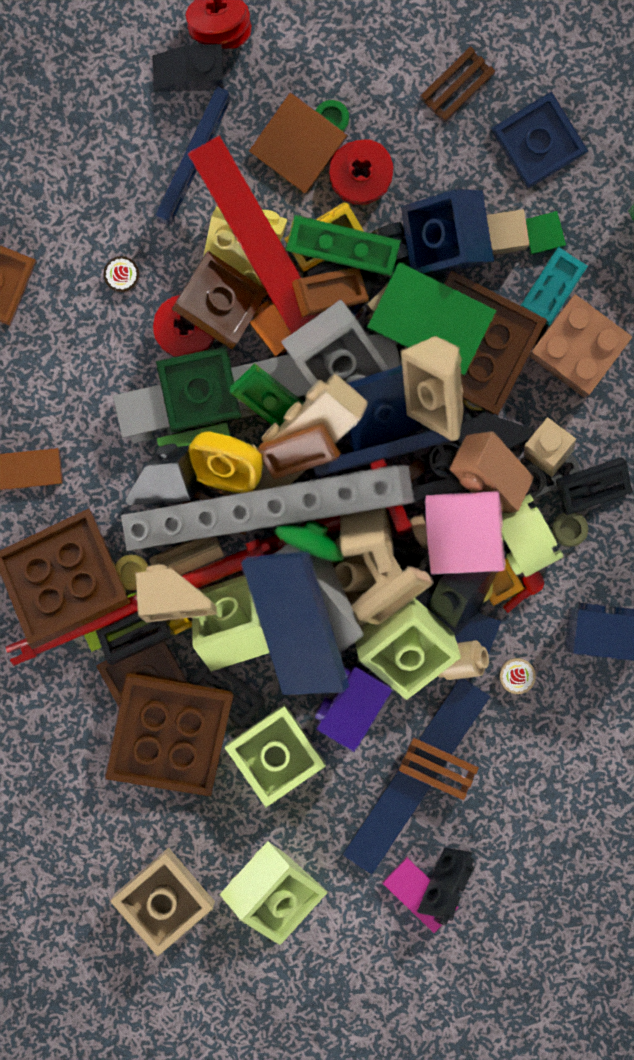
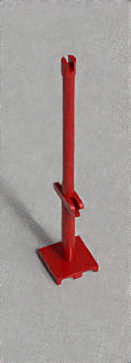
M384 459L370 464L372 471L387 468ZM402 505L386 507L399 536L412 531L411 523ZM341 515L312 520L328 528L327 536L341 531ZM277 534L264 540L256 539L245 544L247 549L181 575V577L197 589L243 570L241 562L247 557L274 555L288 543ZM137 594L129 597L130 604L35 649L28 645L26 638L6 646L7 653H12L19 649L22 651L21 655L9 659L13 666L37 657L42 652L138 612Z

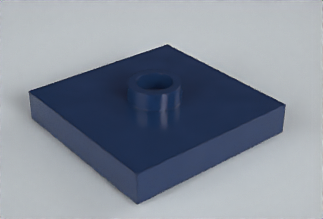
M402 365L347 383L368 402L360 420L348 430L350 446L354 452L421 430V424L407 416Z

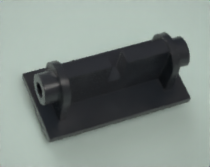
M444 847L418 907V913L434 916L433 920L444 926H447L448 921H453L454 913L461 899L455 894L456 890L464 891L469 877L475 869L472 865L474 859L471 858L472 853L470 851Z

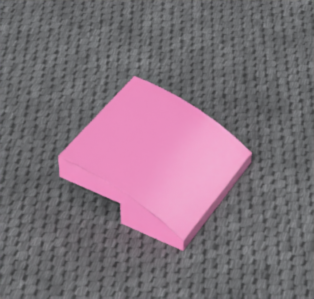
M499 492L426 496V526L431 574L504 571L505 557L501 532L503 520Z

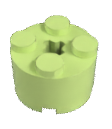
M530 494L525 496L518 512L502 513V540L506 541L511 550L510 553L506 554V558L516 576L523 572L525 577H528L564 557L561 550L554 553L551 549L558 544L539 509L535 507L530 510L528 503L534 501Z

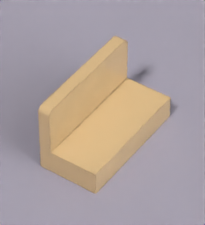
M386 507L341 515V550L343 556L372 551L379 573L394 570L392 527Z

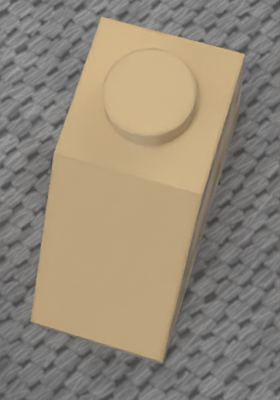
M152 565L146 567V572L136 573L138 615L146 623L217 614V607L210 599L173 569H168V566Z

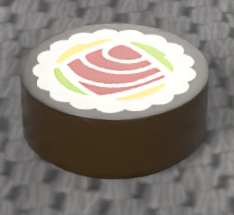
M114 257L104 268L103 275L106 284L117 293L130 292L139 283V269L136 263L128 257Z

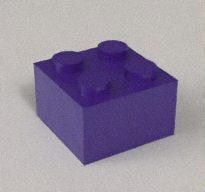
M353 663L350 669L344 666L349 687L344 692H336L331 700L325 697L318 707L314 718L319 720L317 722L318 731L355 752L393 689L381 679Z

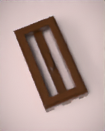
M470 46L420 95V99L445 123L495 74V70L491 66L489 67L481 56L479 57ZM470 59L473 64L433 101L430 97ZM480 69L483 74L443 111L440 107Z

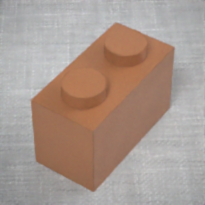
M494 432L466 435L450 467V471L460 480L461 485L471 493L499 492L502 513L519 511L534 478Z

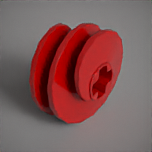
M194 0L187 8L185 16L188 23V32L191 38L198 43L221 44L224 49H234L245 44L251 36L250 13L248 6L242 0Z
M361 139L346 143L336 151L330 162L329 179L332 188L343 201L354 205L371 204L379 200L391 185L393 178L391 156L385 147L376 141ZM358 166L360 169L365 166L368 167V177L365 178L362 175L357 178L354 177V167Z
M180 295L171 297L162 303L155 313L153 321V332L157 343L167 354L173 357L206 351L215 340L214 337L193 323L191 325L195 326L194 330H188V335H182L176 325L177 323L182 324L184 317L172 310Z

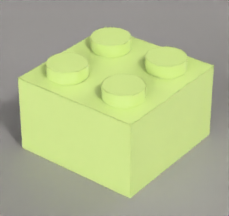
M415 598L380 625L372 623L365 625L361 629L364 636L355 642L359 661L406 700L461 658L454 632Z
M286 704L277 708L225 746V749L265 807L326 766L325 760Z

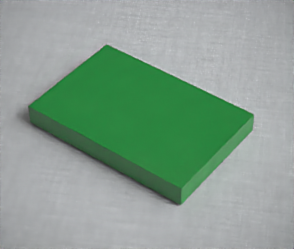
M399 262L367 329L407 349L436 336L459 348L461 356L460 371L461 375L464 376L496 310Z

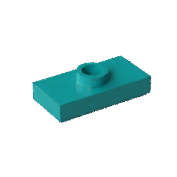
M558 247L520 306L547 319L545 325L549 327L588 265Z

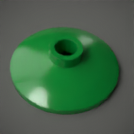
M308 520L305 526L284 524L278 525L275 533L282 540L304 552L308 551L311 555L332 561H342L344 559L340 546L326 535L328 528L321 523Z

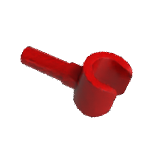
M539 571L528 577L524 576L521 578L526 588L502 606L507 613L524 599L543 589L544 580Z

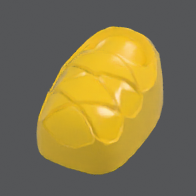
M206 431L197 435L189 445L190 460L197 481L205 485L226 491L249 493L254 490L262 477L264 462L261 454L256 448L249 444L246 445L241 440Z

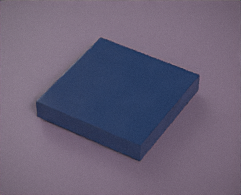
M552 91L490 129L527 190L589 152Z

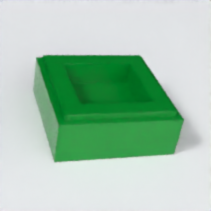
M557 211L525 219L530 256L566 246Z

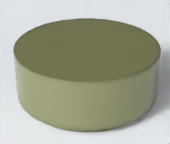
M563 512L553 521L552 535L563 546H577L588 535V523L577 512L569 515Z

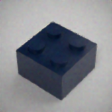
M454 189L401 206L410 268L428 277H439L448 275L451 270L458 272L494 262L483 190Z
M579 602L578 609L569 608L564 651L573 654L634 661V609L614 607V614L605 613V605Z

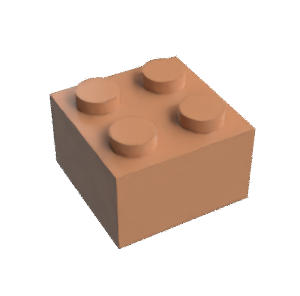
M574 294L531 350L529 357L585 398L591 394L632 339V336Z

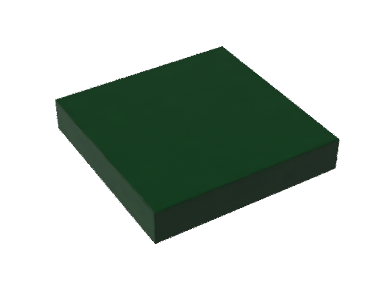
M227 346L156 361L171 433L242 418L239 401L230 391L234 378Z

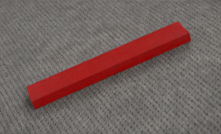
M219 135L188 153V156L290 334H293L320 314L302 317L292 285L293 281L301 277Z

